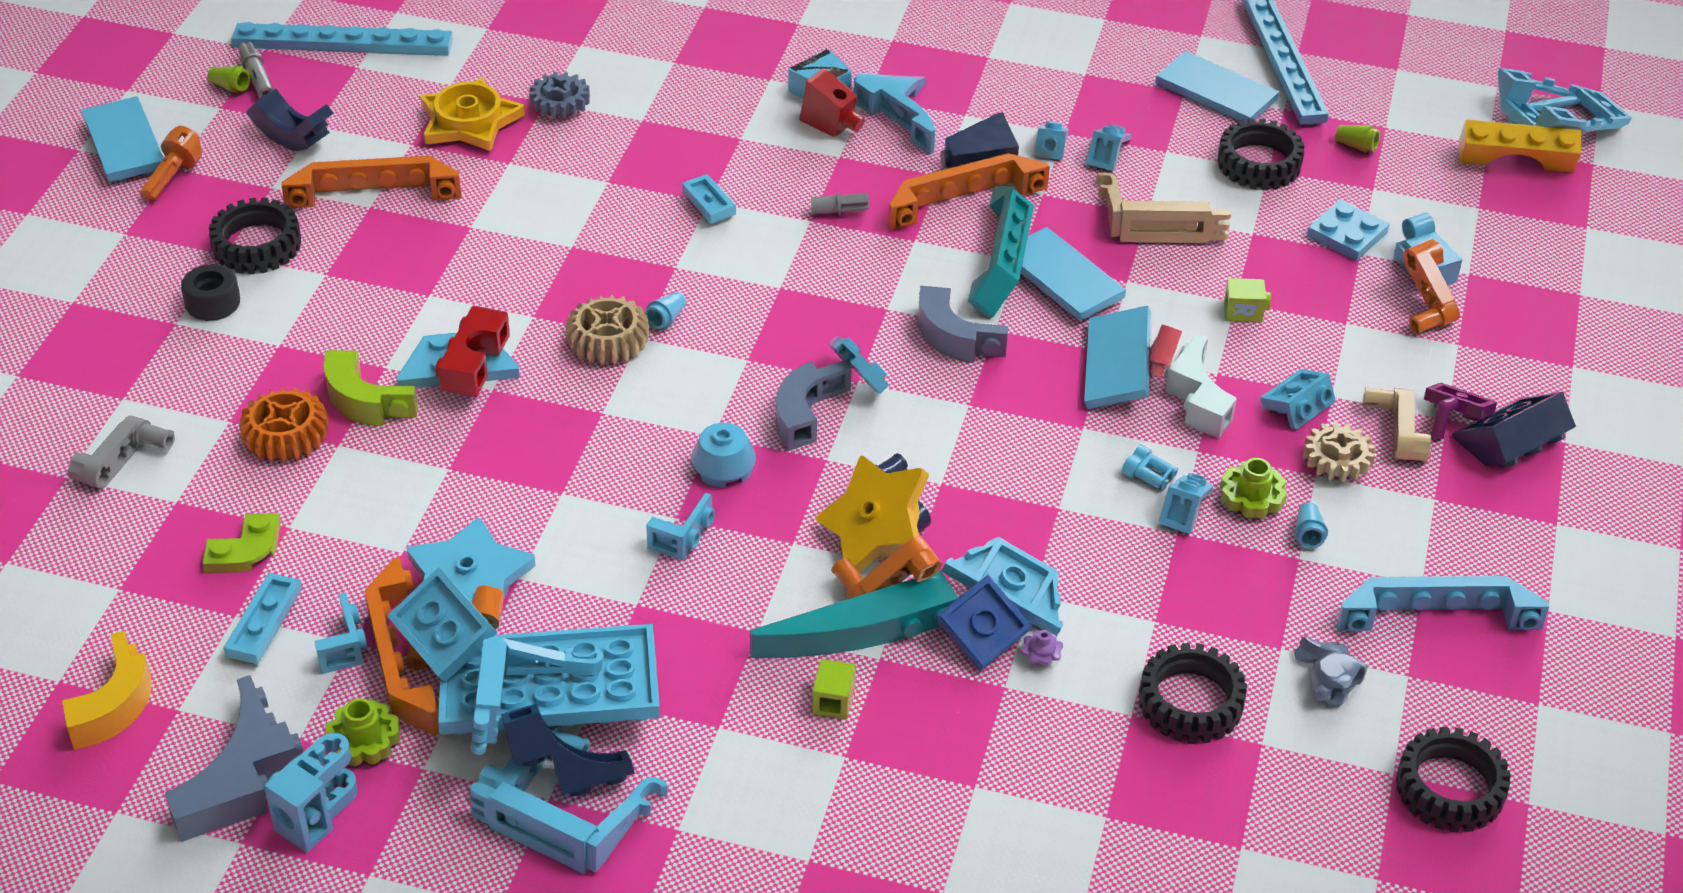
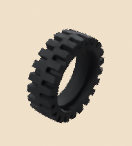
M1248 119L1246 124L1241 120L1237 122V125L1233 123L1229 126V129L1224 130L1218 149V166L1225 177L1229 176V180L1232 182L1239 180L1240 186L1245 187L1246 184H1250V189L1255 190L1257 186H1261L1262 190H1268L1269 186L1273 190L1279 189L1280 184L1283 187L1288 186L1289 182L1293 183L1296 177L1299 176L1304 158V142H1302L1300 135H1296L1295 130H1287L1288 126L1283 123L1277 126V121L1273 120L1269 124L1266 123V119H1259V122H1255V119ZM1248 145H1261L1281 152L1286 159L1275 163H1259L1240 156L1235 150Z
M249 198V203L239 200L237 201L238 206H234L231 203L226 206L227 211L223 209L218 211V216H214L211 220L212 224H209L210 243L215 259L218 260L220 265H225V267L231 270L235 268L236 273L243 274L245 269H247L248 274H255L257 269H260L261 273H266L268 267H271L273 270L279 269V263L283 265L289 263V258L294 259L297 255L296 251H299L301 247V234L297 215H295L292 208L289 209L287 204L282 203L280 205L279 200L273 199L270 203L268 198H261L260 202H257L256 198ZM268 225L283 231L274 240L258 246H241L228 241L234 233L251 226Z
M1182 643L1179 650L1174 644L1168 646L1167 652L1163 649L1157 651L1156 656H1151L1147 665H1145L1139 688V705L1142 708L1144 718H1150L1149 724L1154 729L1161 726L1160 733L1167 737L1170 732H1173V740L1181 742L1183 736L1188 737V743L1196 744L1198 737H1201L1203 743L1211 742L1212 735L1216 740L1224 737L1225 732L1230 734L1234 730L1235 725H1238L1245 706L1247 683H1245L1244 673L1239 672V665L1236 662L1230 663V656L1225 653L1218 657V649L1210 647L1209 651L1206 652L1204 651V644L1196 643V648L1191 649L1190 643ZM1192 673L1207 677L1217 683L1226 693L1227 702L1222 707L1210 712L1193 713L1178 709L1168 703L1159 693L1158 685L1163 679L1175 674Z
M1440 727L1437 734L1436 730L1431 728L1426 730L1425 736L1419 733L1413 741L1410 740L1402 754L1396 778L1398 794H1402L1401 801L1404 806L1410 804L1409 811L1414 816L1422 813L1421 821L1427 825L1431 820H1435V828L1443 830L1445 824L1450 826V832H1459L1461 825L1465 832L1474 831L1475 826L1479 829L1486 827L1488 821L1492 823L1497 818L1498 813L1500 814L1507 798L1511 783L1510 770H1507L1508 763L1506 758L1500 759L1502 752L1497 747L1490 750L1491 742L1486 738L1481 742L1477 741V733L1471 731L1467 737L1463 735L1464 729L1456 727L1454 733H1450L1449 727ZM1443 757L1460 760L1474 767L1485 778L1488 784V792L1483 797L1475 800L1459 801L1447 799L1433 792L1422 782L1418 774V767L1430 759Z

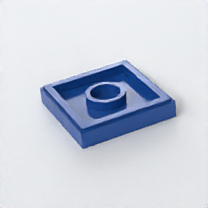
M989 575L985 576L935 617V620L979 672L1033 628L1031 623Z

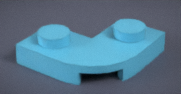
M836 336L828 344L842 360L848 362L851 368L875 392L881 394L889 386L884 380L887 376L885 371L876 362L870 365L859 353L861 351L859 347L849 337L843 339Z

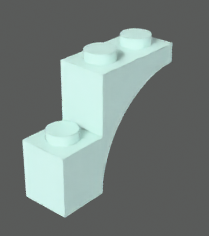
M1196 334L1189 344L1185 343L1182 346L1178 358L1172 361L1171 366L1166 367L1164 378H1167L1165 392L1186 400L1183 407L1187 411L1185 425L1219 439L1233 421L1237 397L1222 390L1207 375L1203 363L1205 361L1208 338Z

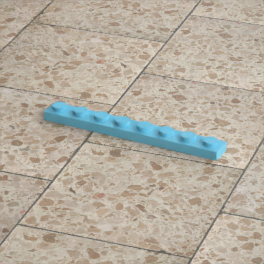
M1242 0L1300 125L1327 123L1329 113L1274 0Z
M244 22L236 24L231 40L233 48H239L242 42L245 44L251 42L254 48L449 56L453 35L452 31H442L440 29L415 30L413 28L388 29L386 27L362 28L359 26L335 27L332 25L309 26L306 24L283 25L279 23L256 24Z

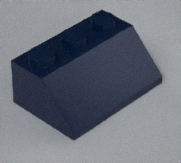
M1562 391L1520 398L1496 410L1495 414L1453 432L1452 435L1460 445L1485 466L1499 464L1501 468H1507L1519 462L1518 457L1522 455L1529 456L1543 450L1541 445L1563 440L1566 438L1565 433L1575 428L1576 424Z

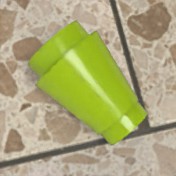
M239 65L211 67L207 73L210 83L234 93L245 91L250 85L249 72Z
M1339 125L1335 139L1337 142H1341L1364 153L1369 151L1375 152L1380 141V130L1374 129L1373 125Z

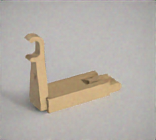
M1098 173L1096 176V184L1099 185L1098 196L1107 200L1111 237H1119L1120 242L1208 243V240L1228 239L1229 232L1227 230L1230 228L1229 219L1231 218V211L1228 209H1211L1210 202L1123 201L1117 177L1114 174Z

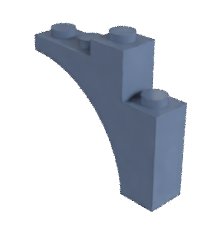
M251 675L236 679L241 700L240 713L233 735L225 748L198 775L182 785L165 792L180 842L269 812L265 799L267 796L264 785L274 773L281 771L293 759L303 753L298 734L291 735L285 721L277 724L273 712L266 714L264 708L269 707L264 689L263 687H255Z

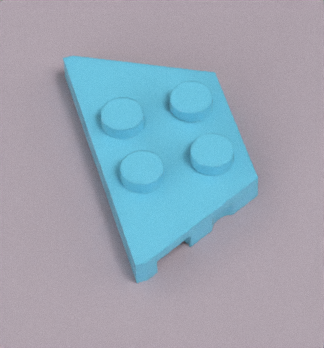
M456 333L423 336L397 376V385L415 386V388L440 386L439 377L435 374L438 359L443 358L448 342L451 337H455ZM504 349L499 356L485 353L488 373L486 381L520 378L519 365Z
M999 537L988 541L985 546L968 550L964 557L957 560L950 558L945 562L941 572L969 588H972L985 576L989 575L1030 623L1042 630L1049 631L1050 634H1055L1056 637L1058 636L1063 627V621L1059 620L1058 615L1061 600L1060 593L1057 590L1059 579L1056 569Z

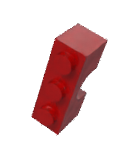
M472 305L467 316L461 318L459 330L455 337L450 338L445 355L437 361L435 374L439 377L440 390L477 398L488 377L485 353L499 356L510 337L508 312Z

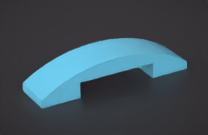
M864 79L854 80V93L857 95L856 105L872 116L881 111L911 131L912 143L929 154L934 153L935 127L931 118L921 106L908 96L886 85Z

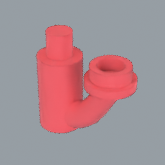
M1161 324L1158 336L1150 347L1149 369L1151 370L1149 374L1161 378L1165 366H1171L1182 331Z

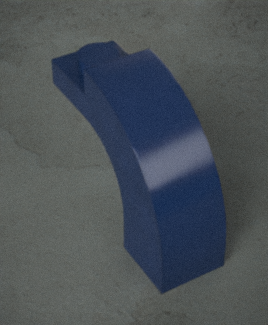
M274 89L256 101L246 111V114L275 143L289 150L303 151L330 133L326 128L329 125L326 120L334 112L326 104L310 116H304L294 110L280 92Z

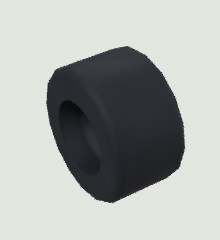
M209 264L199 266L188 272L181 281L185 308L191 316L206 321L222 319L236 311L240 304L237 277L231 269L223 265Z

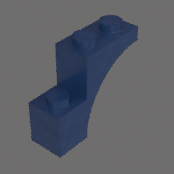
M537 704L501 714L515 764L523 763L524 766H532L544 761L545 756L551 755L563 795H583L590 792L593 786L602 783L607 785L619 784L625 781L628 775L635 774L631 758L626 750L612 753L588 752L573 747L561 740L547 726Z

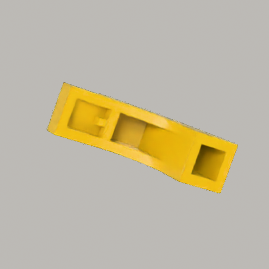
M125 631L110 634L116 659V668L110 680L94 692L62 700L66 725L74 750L99 744L118 735L139 717L147 705L151 693L152 680L145 653L138 654L136 643L128 644Z

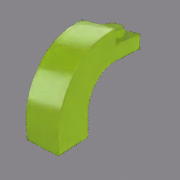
M326 350L324 373L328 395L334 407L345 417L372 426H383L385 418H417L418 404L415 386L370 384L361 379L358 351Z

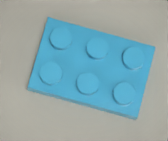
M439 567L387 615L435 674L444 682L448 681L483 647L484 639L494 637L498 633Z

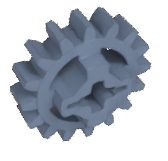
M553 72V75L550 76L544 74L542 75L543 80L535 79L534 85L529 87L530 105H533L534 111L540 110L542 116L548 113L551 114V118H555L557 115H561L562 118H566L569 114L575 116L577 115V110L584 111L585 105L590 103L589 85H586L585 79L579 80L577 74L573 76H568V72H564L563 75H558L557 72Z

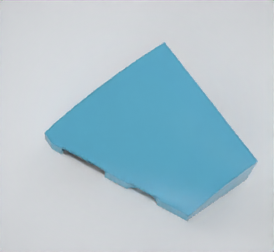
M859 73L854 77V80L864 79L893 88L906 96L911 95L914 97L926 84L925 77Z

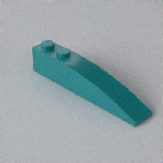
M940 570L932 578L923 582H917L914 578L751 629L750 654L752 658H791L828 655L865 649L895 642L907 637H914L920 633L941 627L935 620V617L956 601L958 597Z

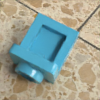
M1046 121V125H1040L1037 133L1035 156L1061 160L1064 155L1069 128H1062L1063 123Z

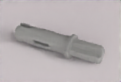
M242 42L239 45L240 50L238 51L242 59V67L249 72L259 98H262L274 90L263 67V58L257 54L254 45L251 42L246 44Z

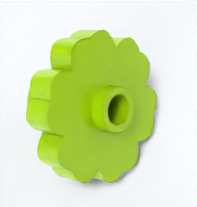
M1250 458L1246 462L1241 463L1240 468L1229 467L1226 473L1223 474L1220 483V489L1222 490L1221 501L1231 511L1241 510L1243 516L1247 518L1255 517L1262 519L1266 517L1267 512L1278 513L1281 507L1284 506L1287 497V491L1285 490L1286 480L1280 476L1276 469H1271L1268 461L1262 458Z
M353 699L344 707L337 709L334 713L335 720L325 725L326 734L339 733L347 738L351 752V760L349 762L351 766H357L364 760L369 764L378 763L382 759L389 757L392 752L391 745H395L400 741L398 717L390 714L387 704L379 703L375 700Z

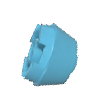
M716 423L702 431L692 451L691 462L695 470L701 475V480L704 483L714 487L725 488L728 482H735L739 479L744 482L750 477L756 462V453L742 428L731 423Z

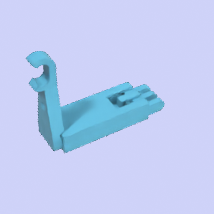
M489 637V639H484L473 720L471 752L477 755L484 754L487 743H497L504 673H506V676L549 673L595 675L602 669L603 653L599 650L595 652L594 659H582L573 657V650L571 648H567L564 653L504 638Z
M656 777L642 780L627 799L596 826L504 781L496 789L481 782H475L470 787L471 815L490 825V829L584 874L588 869L594 872L599 870L639 814L651 816L650 801L644 800L646 795L657 793L660 797L667 796L668 785L664 780Z

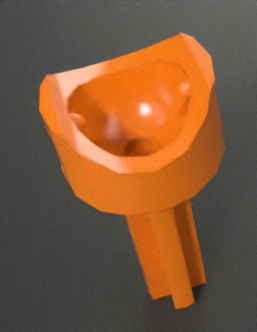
M179 125L172 129L162 141L160 147L165 158L140 190V194L145 196L147 201H155L180 167L192 168L201 158L202 149L199 135L192 129ZM183 136L184 140L179 142V139Z

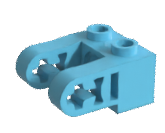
M329 733L320 737L281 771L274 773L264 785L275 832L306 853L334 829L332 819L357 796L358 788L355 775L351 770L345 768L351 760L349 742L345 736L339 733Z

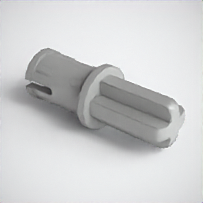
M837 192L835 196L811 197L812 216L838 213L841 216V212L868 210V194L840 195V192Z

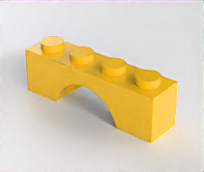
M1466 119L1459 138V162L1488 165L1496 158L1517 154L1537 159L1543 165L1544 170L1573 173L1581 155V130Z

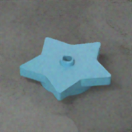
M476 518L449 541L407 547L408 559L421 575L423 581L439 567L470 601H472L476 588L481 585L499 588L503 591L505 598L510 585L536 566L534 554L497 544L481 518Z

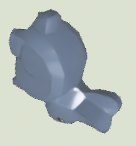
M1307 636L1301 638L1300 646L1295 649L1294 653L1298 661L1314 663L1310 681L1315 698L1319 701H1325L1334 707L1343 705L1349 692L1352 691L1355 685H1360L1363 682L1368 665L1348 655V647L1346 645L1336 642L1322 643Z

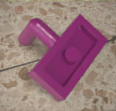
M1444 383L1427 387L1423 399L1435 403L1434 407L1437 408L1431 436L1436 439L1444 438L1450 411L1455 410L1463 413L1462 416L1468 420L1480 421L1485 417L1495 414L1497 401Z

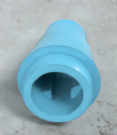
M674 292L650 302L645 311L649 325L654 329L668 328L686 306V299L681 293Z
M1311 502L1304 503L1299 507L1294 531L1295 539L1308 549L1320 547L1328 536V529L1318 507Z

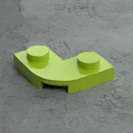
M279 513L245 514L241 538L207 539L203 559L204 572L229 573L251 571V564L262 560L268 554L273 556L277 549L281 525Z

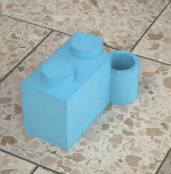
M1423 213L1404 219L1402 222V232L1406 240L1396 243L1394 250L1396 260L1408 271L1403 259L1404 251L1434 239L1440 243L1444 251V262L1437 265L1447 285L1456 283L1463 259L1435 231V222L1432 216L1428 213Z

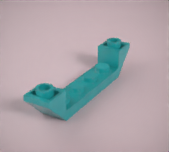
M1003 186L993 188L989 205L994 213L1000 216L989 269L972 282L968 302L989 319L997 313L1019 282L1034 205L1015 189Z

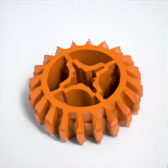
M283 387L278 392L270 389L268 395L258 394L257 401H248V407L242 409V415L239 419L241 439L249 449L250 454H257L259 459L268 457L271 463L276 459H282L285 463L288 458L293 457L298 460L301 454L310 456L311 449H319L321 441L326 440L329 426L326 408L323 403L319 401L317 396H311L308 390L300 393L297 387L291 391H286Z

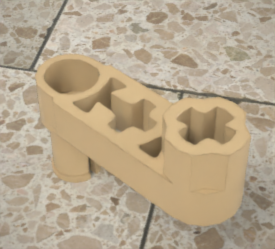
M1365 387L1363 407L1391 409V413H1394V459L1428 462L1431 435L1415 433L1414 390L1394 388L1392 391Z

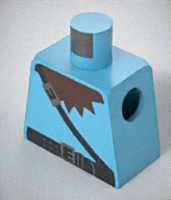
M826 49L788 68V91L803 99L806 81L823 68L827 69L851 89L852 73L831 50Z

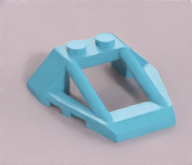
M1499 68L1500 108L1509 117V121L1512 124L1581 130V133L1595 130L1622 128L1628 125L1632 119L1631 116L1602 92L1573 84L1567 89L1554 85V79L1544 77L1543 82L1531 79V73ZM1534 89L1564 96L1528 103ZM1582 104L1597 118H1592L1590 121L1578 119L1562 107Z

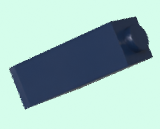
M1003 112L992 115L945 138V150L941 151L942 166L949 169L1007 153L1018 155L1019 145Z

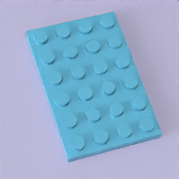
M653 624L494 636V638H504L564 653L567 648H571L575 658L594 659L595 652L600 650L603 653L602 669L595 675L549 673L506 676V673H504L498 732L505 730L501 714L532 704H537L547 726L562 725L568 727L576 724H607L614 721H645L660 718ZM482 648L448 681L444 682L440 679L439 735H461L473 731Z

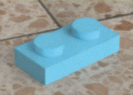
M708 174L682 183L684 195L710 224L736 215V205Z

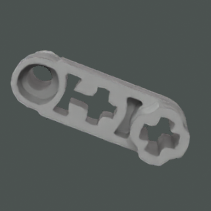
M129 415L116 426L92 455L75 453L70 460L68 476L70 479L100 489L105 488L139 449L140 445L146 443L166 451L171 449L175 441L174 431L151 425L148 420Z

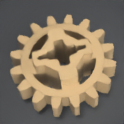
M1333 422L1332 427L1322 423L1320 430L1312 428L1310 436H1306L1303 458L1308 459V467H1317V475H1321L1324 472L1327 473L1328 480H1332L1335 476L1340 477L1342 482L1346 481L1347 476L1358 480L1359 474L1367 475L1369 467L1372 468L1374 463L1376 446L1370 444L1371 437H1362V429L1359 428L1353 431L1348 423L1344 427H1339L1337 422Z

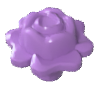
M1047 630L1036 631L1033 633V637H1024L1025 645L1022 648V654L1029 656L1028 660L1031 663L1049 666L1052 664V660L1058 661L1061 659L1060 651L1063 648V643L1056 641V635L1050 634Z

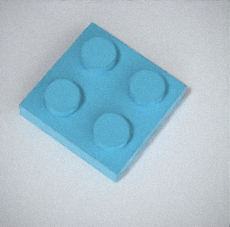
M1340 199L1308 227L1307 236L1357 261L1388 233L1390 223Z

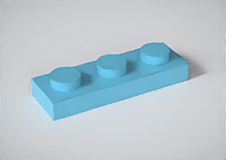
M273 573L267 574L223 647L225 657L254 664L260 662L302 590L299 579Z

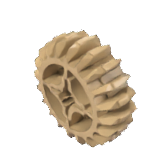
M599 295V298L596 300L588 298L586 304L578 303L577 309L570 310V316L565 324L566 341H568L572 353L578 354L580 360L588 359L590 364L599 361L602 366L606 362H612L614 365L619 360L627 362L629 356L637 357L638 352L644 350L649 337V321L647 315L643 312V308L636 306L635 301L627 302L624 296L619 299H615L613 295L609 298H603Z

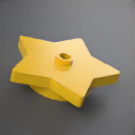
M478 78L473 82L455 83L445 87L439 93L422 94L420 96L421 105L431 118L424 132L425 144L461 140L486 150H492L498 129L525 115L523 104L500 98L499 93L493 87L487 85L483 78Z
M861 455L846 493L819 513L815 520L840 537L843 558L847 557L850 559L852 565L860 573L876 558L893 554L908 540L919 536L917 528L919 519L918 500L929 474L922 468L885 473L865 456Z

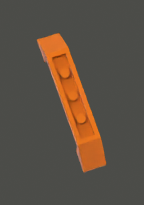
M1007 153L904 180L889 204L888 228L895 230L917 224L918 207L1008 183H1013L1022 196L1048 189L1050 166L1045 162Z
M432 156L312 162L281 182L284 203L289 208L315 207L316 192L431 186L432 200L462 198L459 172Z
M400 557L394 558L365 589L369 618L392 714L396 715L399 720L435 736L439 735V698H435L432 684L409 689L407 677L400 678L399 673L405 670L401 651H393V647L398 646L394 625L387 626V621H391L387 617L391 612L390 609L396 608L408 596V591L414 590L410 570L403 571Z

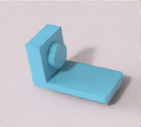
M1113 124L1094 130L1086 164L1114 171L1121 144L1131 140L1132 134L1125 133V127Z
M1188 473L1187 476L1183 475L1168 487L1158 523L1190 534L1193 531L1201 500L1213 491L1214 485L1207 483V478L1194 473Z
M708 493L703 495L683 526L651 517L646 525L647 548L684 561L690 550H694L698 546L701 533L705 527H710L714 521L716 511L715 508H712V495Z
M346 592L340 593L339 598L347 633L314 641L321 674L363 664L361 650L367 649L366 638L363 628L356 629L355 624L360 623L356 603L349 604Z

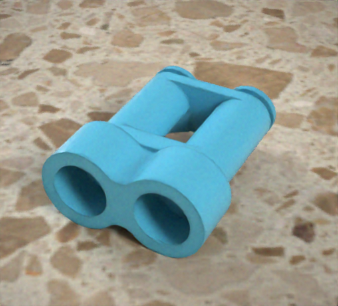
M1140 444L1134 453L1127 458L1121 472L1133 479L1137 477L1164 491L1169 483V479L1173 480L1179 469L1153 455L1151 449ZM1148 467H1150V468H1152V469H1157L1158 471L1162 472L1164 475L1161 476V475H1159V474L1153 472L1152 470L1148 469Z

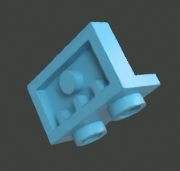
M1300 369L1260 397L1263 409L1277 411L1280 414L1287 413L1290 428L1297 430L1335 402V395L1330 374Z

